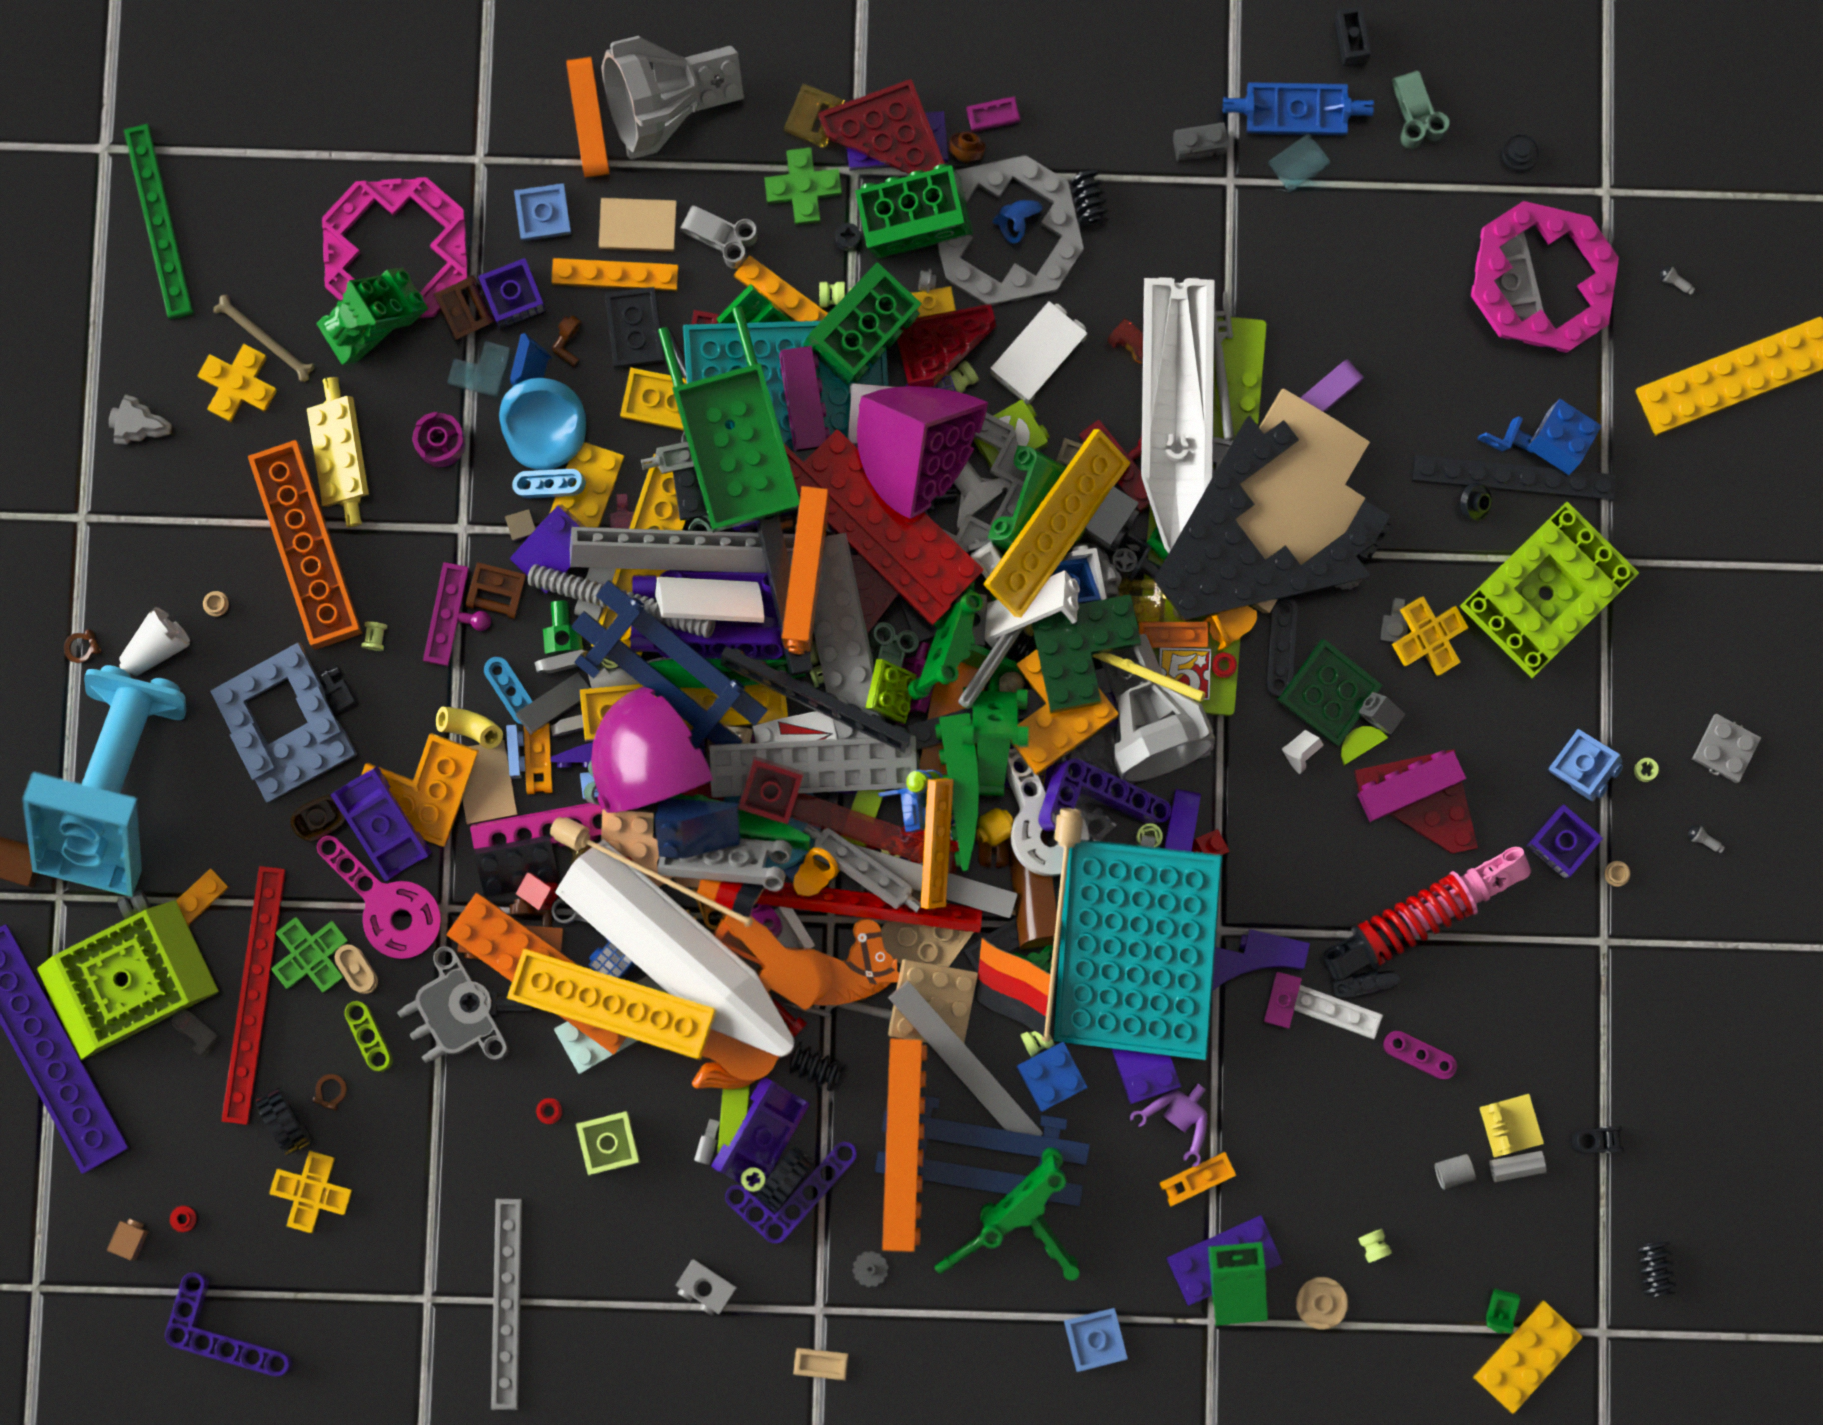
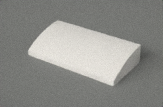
M657 577L655 597L662 617L764 622L763 602L758 582Z

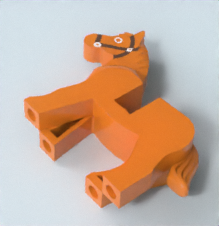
M727 914L724 920H720L712 933L733 953L759 964L755 972L767 993L772 989L804 1010H807L813 1004L822 1006L840 1005L864 999L883 990L891 982H898L900 973L897 971V959L886 952L883 946L880 926L867 918L860 919L855 923L853 934L856 942L851 946L846 960L837 959L812 948L784 947L767 927L757 922L752 915L750 917L753 919V923L747 927L744 922ZM711 1029L702 1056L710 1058L717 1063L710 1062L702 1065L692 1081V1086L697 1089L713 1087L729 1090L748 1086L757 1079L766 1076L773 1069L779 1056Z

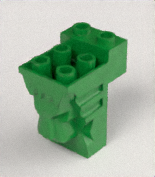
M403 267L387 269L379 276L348 281L346 292L343 294V300H339L330 315L323 316L316 324L341 364L345 365L358 362L393 329L410 326L429 308L424 302L423 296L412 283L410 275Z

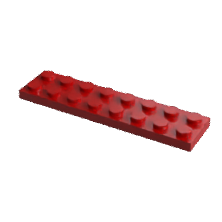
M838 429L804 461L842 501L949 605L984 571L925 512L910 519L891 508L878 495L870 483L863 468L858 448Z

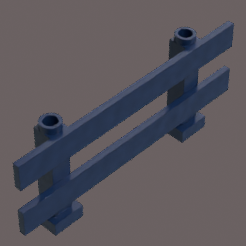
M607 580L596 594V597L616 612L618 616L606 629L587 612L583 611L571 628L589 641L593 648L589 652L585 650L581 653L574 663L594 679L606 667L602 662L607 656L642 686L654 690L656 697L662 696L680 717L694 727L691 730L690 742L696 750L700 749L702 752L705 747L701 743L705 738L715 745L741 744L743 740L720 722L721 718L732 707L756 726L768 709L748 694L741 682L736 679L731 680L644 609L645 605L643 602L635 597L631 598L614 583ZM631 625L719 696L708 710H705L620 640Z
M920 1094V1097H925L924 1114H919V1123H924V1139L918 1140V1149H923V1166H917V1175L922 1176V1180L1009 1194L1028 1177L924 1159L927 1139L1039 1157L1038 1167L1042 1164V1153L1044 1150L1053 1147L1060 1150L1063 1161L1087 1164L1090 1144L1059 1139L1060 1129L1066 1130V1118L1041 1115L1039 1125L1044 1126L1043 1136L931 1118L932 1109L938 1108L939 1097ZM885 1110L882 1131L887 1132V1110ZM878 1151L875 1172L885 1174L886 1152ZM1065 1182L1063 1189L1053 1192L1046 1200L1045 1205H1048V1201L1080 1206L1083 1185Z

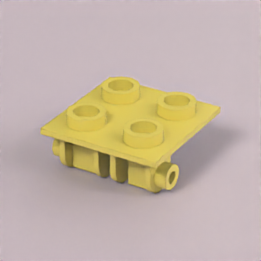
M1529 1094L1479 1107L1494 1157L1544 1144Z

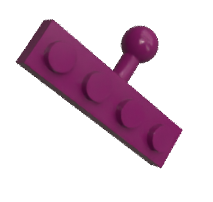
M443 562L423 658L424 662L449 667L458 622L471 624L477 631H485L491 625V617L484 611H478L474 614L460 612L469 567Z

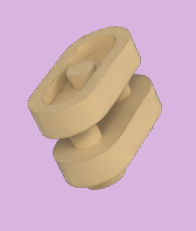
M353 945L341 946L335 953V962L353 990L361 994L372 993L378 986V977L365 955Z

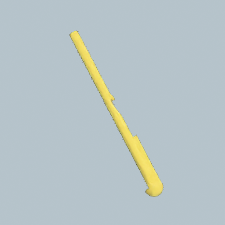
M1032 624L1025 626V631L1029 636L1034 635ZM1108 652L1091 655L1096 659L1202 702L1205 698V692L1137 665L1127 658L1123 659Z

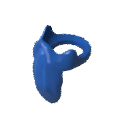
M1019 200L1011 205L1003 206L992 222L1000 226V230L1006 240L1011 243H1017L1023 238L1025 233L1024 218L1040 212L1043 207L1037 201ZM1009 218L1014 221L1013 229L1019 231L1018 237H1013L1008 231L1007 222Z

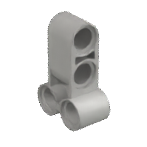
M695 206L691 207L680 228L687 235L722 251L726 265L732 269L740 268L747 259L744 247L753 246L758 239L756 226L751 220L741 219L734 225ZM744 229L753 231L749 237L744 238L739 235ZM737 250L741 252L740 257L737 259H730L728 257L732 251Z

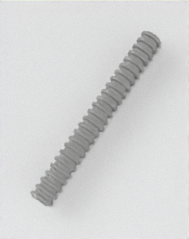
M534 564L529 571L528 584L530 586L536 585L537 588L543 587L546 591L550 589L553 593L564 594L566 597L572 595L573 599L579 598L580 601L586 600L587 603L593 602L594 605L599 606L601 604V607H607L605 603L596 597V594L604 586L603 583L598 585L596 581L591 582L589 579L584 580L583 577H576L575 575L569 576L566 572L562 574L559 570L555 571L545 566L540 567L539 564ZM622 590L631 598L635 597L643 602L645 605L644 609L661 623L666 624L667 627L681 628L684 632L688 630L691 634L696 632L697 636L703 634L704 638H709L714 631L715 620L662 617L658 603L654 598L649 600L647 596L642 597L640 594L634 595L633 592L627 593L626 590Z

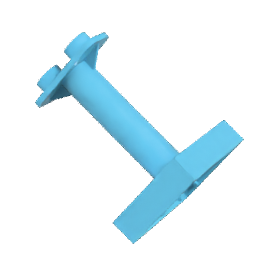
M104 666L101 670L88 669L84 677L86 694L95 700L108 703L111 707L82 785L33 772L23 798L32 872L132 897L142 871L136 798L121 795L120 791L147 717L158 715L173 720L184 719L186 714V697L180 692L179 686L170 680L155 678L148 683L132 679L128 672L119 667Z

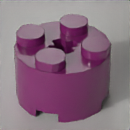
M432 412L424 415L417 421L412 441L417 453L426 463L439 468L452 465L461 458L465 452L466 438L460 424L453 416ZM440 436L444 439L443 442L437 443L435 438Z

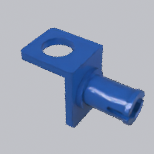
M1520 416L1512 419L1503 440L1489 433L1481 434L1478 437V440L1500 451H1505L1511 448L1512 444H1515L1532 453L1527 447L1533 436L1520 431V424L1523 420Z

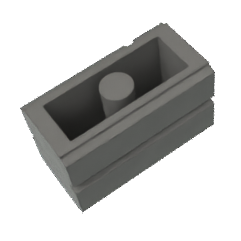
M1224 122L1180 129L1174 132L1173 142L1177 162L1227 153L1228 139Z

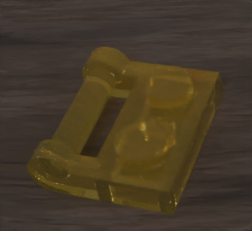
M803 84L785 124L784 131L811 141L817 146L826 147L828 139L822 125L818 134L811 130L823 102L829 104L828 109L844 104V101L836 96Z
M1121 577L1122 580L1118 587L1119 596L1129 595L1131 590H1154V596H1131L1137 623L1164 622L1166 597L1153 580H1133L1131 582L1129 577Z

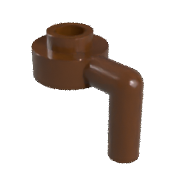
M574 315L570 318L566 316L558 326L560 330L559 337L552 346V352L572 367L578 364L579 359L567 351L564 346L574 337L582 324V321Z
M516 899L514 904L509 905L510 916L529 917L542 915V927H552V909L538 910L524 899Z

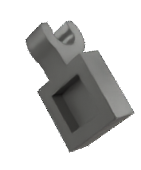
M1394 598L1391 616H1383L1380 641L1394 643L1407 635L1408 624L1402 618V613L1400 612V609L1404 607L1405 599Z

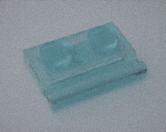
M1307 134L1271 159L1268 165L1272 167L1286 189L1291 192L1328 166L1330 161L1317 143L1312 140L1311 135Z

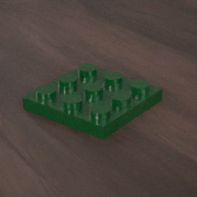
M1321 639L1278 698V701L1332 744L1339 746L1360 718L1361 714L1358 712L1362 708L1364 701L1372 692L1378 693L1383 685L1328 641Z

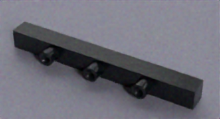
M778 514L757 520L756 524L782 638L791 574L783 532L793 530V520L791 515L779 517ZM784 647L787 666L791 676L810 673L813 670L809 651H804V654H793Z

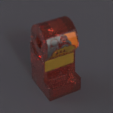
M1124 318L1108 337L1107 342L1114 348L1120 343L1132 353L1136 362L1143 364V333Z

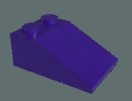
M563 504L558 505L511 556L510 560L527 576L534 564H539L540 567L545 566L548 569L552 568L555 571L559 570L562 574L564 572L567 573L572 568L570 567L572 527L585 526ZM543 587L540 588L545 594L550 591V589L546 591Z
M1111 1048L1130 1105L1181 1087L1170 1055Z

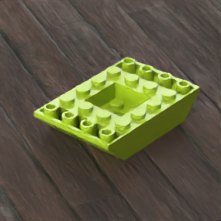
M1566 502L1460 607L1533 678L1639 572L1587 520ZM1540 588H1549L1552 591V598L1550 600H1543L1539 595Z
M176 900L146 909L52 956L37 968L64 1029L81 1061L219 992ZM120 972H125L128 975V983L123 987L118 986L116 983V976Z

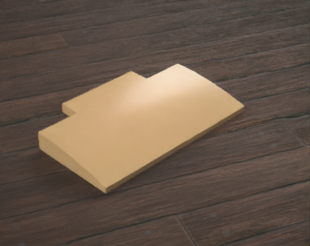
M1281 389L1259 428L1265 434L1285 420L1299 441L1240 484L1255 505L1235 520L1265 560L1286 545L1299 564L1302 565L1346 532L1365 500V497L1345 484L1370 442L1308 402L1285 389ZM1278 599L1251 606L1263 614L1270 613Z

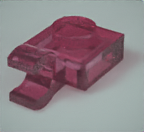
M617 494L618 513H610V528L629 529L635 512H628L627 494Z

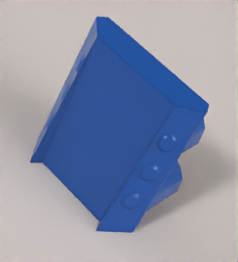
M526 333L520 336L510 376V383L513 386L524 380L544 378L548 359L552 358L545 348Z

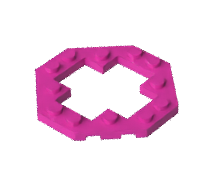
M427 177L411 180L388 179L379 182L356 181L322 217L326 289L338 300H343L347 282L354 280L344 270L360 254V251L343 235L376 200L395 216L411 198L445 227V230L433 241L430 248L443 258L447 264L420 292L429 309L419 318L435 317L440 308L433 294L468 278L465 214L463 208Z
M1523 201L1482 228L1480 251L1477 255L1476 275L1471 297L1500 338L1521 340L1526 344L1539 347L1547 346L1567 353L1609 325L1619 257L1591 217ZM1534 224L1548 245L1569 233L1596 272L1577 286L1591 307L1557 329L1554 328L1542 309L1521 321L1494 282V280L1513 268L1499 247Z

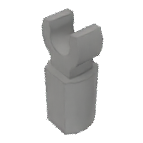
M709 1119L705 1136H701L695 1161L708 1165L711 1164L718 1141L715 1137L720 1125L719 1121Z

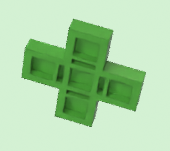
M811 148L787 150L789 175L765 177L768 204L793 201L795 225L820 222L817 198L842 195L839 169L814 171Z
M295 917L276 932L291 953L271 968V970L286 989H290L308 974L322 993H325L344 978L329 957L349 941L333 921L311 936L300 920Z

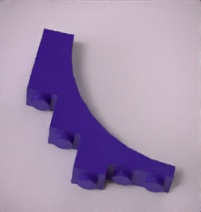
M1249 929L1247 935L1242 934L1239 949L1243 950L1242 953L1218 947L1215 948L1212 991L1238 975L1258 969L1288 968L1303 970L1310 943Z

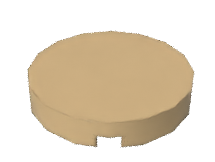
M1327 1277L1314 1278L1307 1281L1299 1289L1296 1297V1310L1300 1318L1308 1326L1316 1329H1330L1344 1319L1348 1309V1297L1344 1289L1336 1281Z

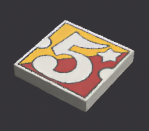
M1160 648L1159 666L1162 674L1205 692L1204 700H1209L1211 649Z

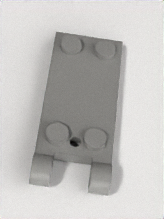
M740 838L739 845L684 859L660 857L657 869L658 874L663 876L763 884L768 890L778 891L783 887L785 873L777 867L765 868L766 860L769 857L775 863H787L790 860L792 846L783 840L764 841Z

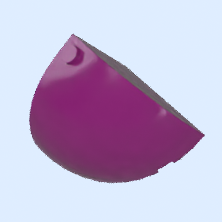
M920 386L892 387L862 395L859 402L857 422L858 450L865 473L878 495L891 508L910 519L930 508L931 501L936 496L942 497L947 492L970 458L974 449L970 446L975 433L980 434L988 402L960 392Z
M639 687L620 698L607 711L597 729L592 747V772L599 793L598 802L601 808L606 810V813L622 812L645 806L713 780L701 750H696L690 742L692 734L681 717L662 696L656 698L654 690L650 688Z

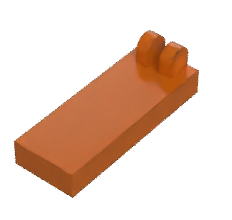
M1139 622V635L1146 634L1152 648L1209 647L1208 622Z

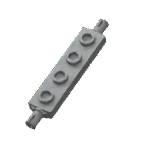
M688 442L659 447L656 449L655 457L641 459L643 470L658 467L662 474L694 467Z
M810 824L806 826L803 833L815 840L813 848L817 847L828 851L836 860L838 869L895 909L906 904L915 912L919 910L921 902L910 895L912 886L831 829L827 828L820 832Z

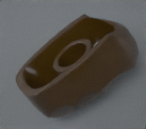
M330 794L313 799L297 808L291 815L290 825L298 837L310 842L334 831L344 822L345 817Z

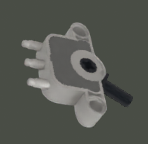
M445 946L438 948L434 953L433 960L441 977L423 986L418 991L416 1000L405 1005L397 1012L399 1017L403 1018L419 1010L426 1024L410 1033L412 1040L422 1038L430 1032L435 1038L438 1046L423 1055L424 1062L427 1063L435 1060L445 1053L456 1055L463 1053L478 1043L487 1057L493 1060L504 1059L509 1052V1046L497 1023L491 1016H497L498 1011H531L532 1006L510 1000L507 996H498V992L488 991L483 985L472 982L456 951ZM450 952L453 960L449 965L443 966L440 963V957L443 953ZM470 997L477 1001V1005H474L472 1010L465 1006V1002L470 1001ZM495 1041H500L503 1046L502 1052L498 1055H492L489 1050L490 1045Z

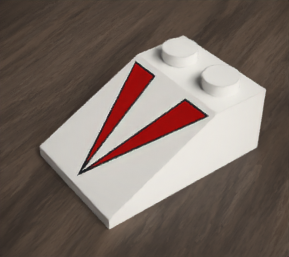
M818 711L776 719L753 726L756 743L838 739L833 719Z

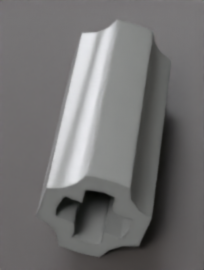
M1542 1151L1490 1160V1169L1493 1181L1498 1182L1546 1173V1164Z

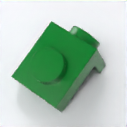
M1494 1289L1486 1315L1487 1327L1497 1333H1513V1322L1520 1302V1295Z

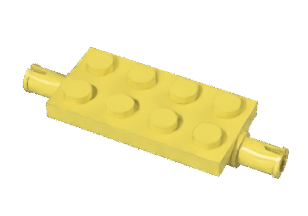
M330 377L323 380L326 401L323 404L307 409L322 506L330 507L341 504L344 507L346 527H357L362 525L358 506L360 498L369 495L354 399L351 396L341 398L339 378Z

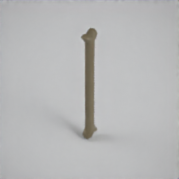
M228 295L220 296V303L214 307L215 313L222 312L229 315L296 370L301 382L309 380V373L315 370L313 363L303 364L233 307Z

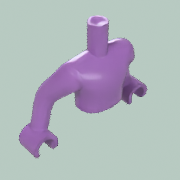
M1197 1084L1189 1096L1178 1090H1172L1158 1098L1144 1110L1131 1113L1130 1120L1136 1114L1142 1115V1121L1138 1125L1140 1127L1145 1124L1148 1117L1169 1104L1168 1110L1163 1117L1183 1132H1186L1192 1124L1196 1123L1190 1151L1185 1153L1184 1161L1187 1160L1189 1155L1194 1154L1196 1161L1192 1167L1200 1163L1199 1151L1207 1126V1113L1197 1103L1206 1090L1201 1085Z

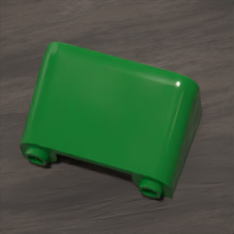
M1018 445L1014 455V465L1020 471L1027 472L1013 517L1004 516L997 518L993 522L987 537L1004 554L1067 468L1028 446Z

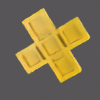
M243 344L232 365L209 354L197 375L200 379L219 388L207 408L208 411L229 422L233 420L243 401L265 412L277 392L276 388L256 378L267 356Z
M1423 596L1400 609L1412 632L1394 642L1392 646L1404 666L1425 655L1436 675H1441L1460 663L1449 640L1466 630L1468 626L1456 606L1435 617Z
M309 1151L302 1176L280 1169L276 1170L269 1194L294 1201L287 1223L288 1227L313 1233L320 1209L341 1215L346 1214L353 1190L328 1183L335 1162L334 1157Z

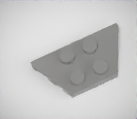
M1522 232L1499 247L1513 268L1494 280V282L1518 317L1524 321L1539 310H1543L1525 233Z

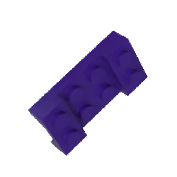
M376 766L333 792L331 797L386 882L402 870L429 856L432 851L420 832H416L389 790L391 786L379 767Z
M766 1077L761 1078L750 1097L754 1103L730 1145L723 1144L711 1165L714 1169L742 1184L741 1175L746 1169L751 1167L761 1170L766 1182L810 1105L809 1102ZM753 1172L752 1176L747 1175L746 1181H749L748 1186L753 1187L754 1183L759 1184L760 1178H757L758 1173Z

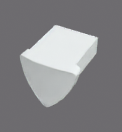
M1304 730L1287 746H1284L1282 751L1296 772L1301 774L1306 769L1305 761L1324 745L1320 738Z

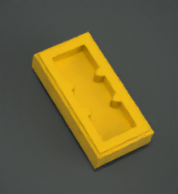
M951 286L933 289L929 293H926L927 291L911 293L922 303L918 308L920 314L917 318L956 311Z

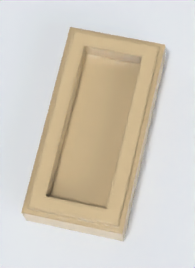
M797 1348L794 1374L845 1380L848 1354Z

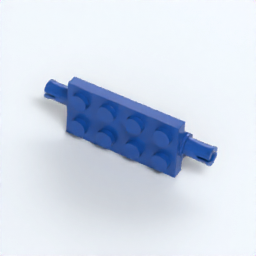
M1248 83L1246 98H1223V114L1245 113V116H1247V134L1347 135L1348 118L1351 115L1373 116L1374 107L1372 106L1374 102L1373 100L1362 101L1348 98V84Z

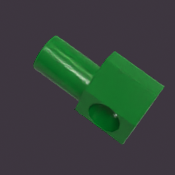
M568 601L551 602L553 626L543 629L545 654L558 655L583 650L582 636L571 628L572 625H570ZM560 634L569 635L570 638L566 645H558L556 643V639Z

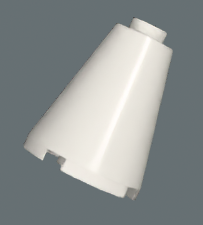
M155 607L149 612L120 656V667L128 672L129 675L138 676L187 648L190 644L188 643L190 639L176 621L172 623L167 619L168 613Z

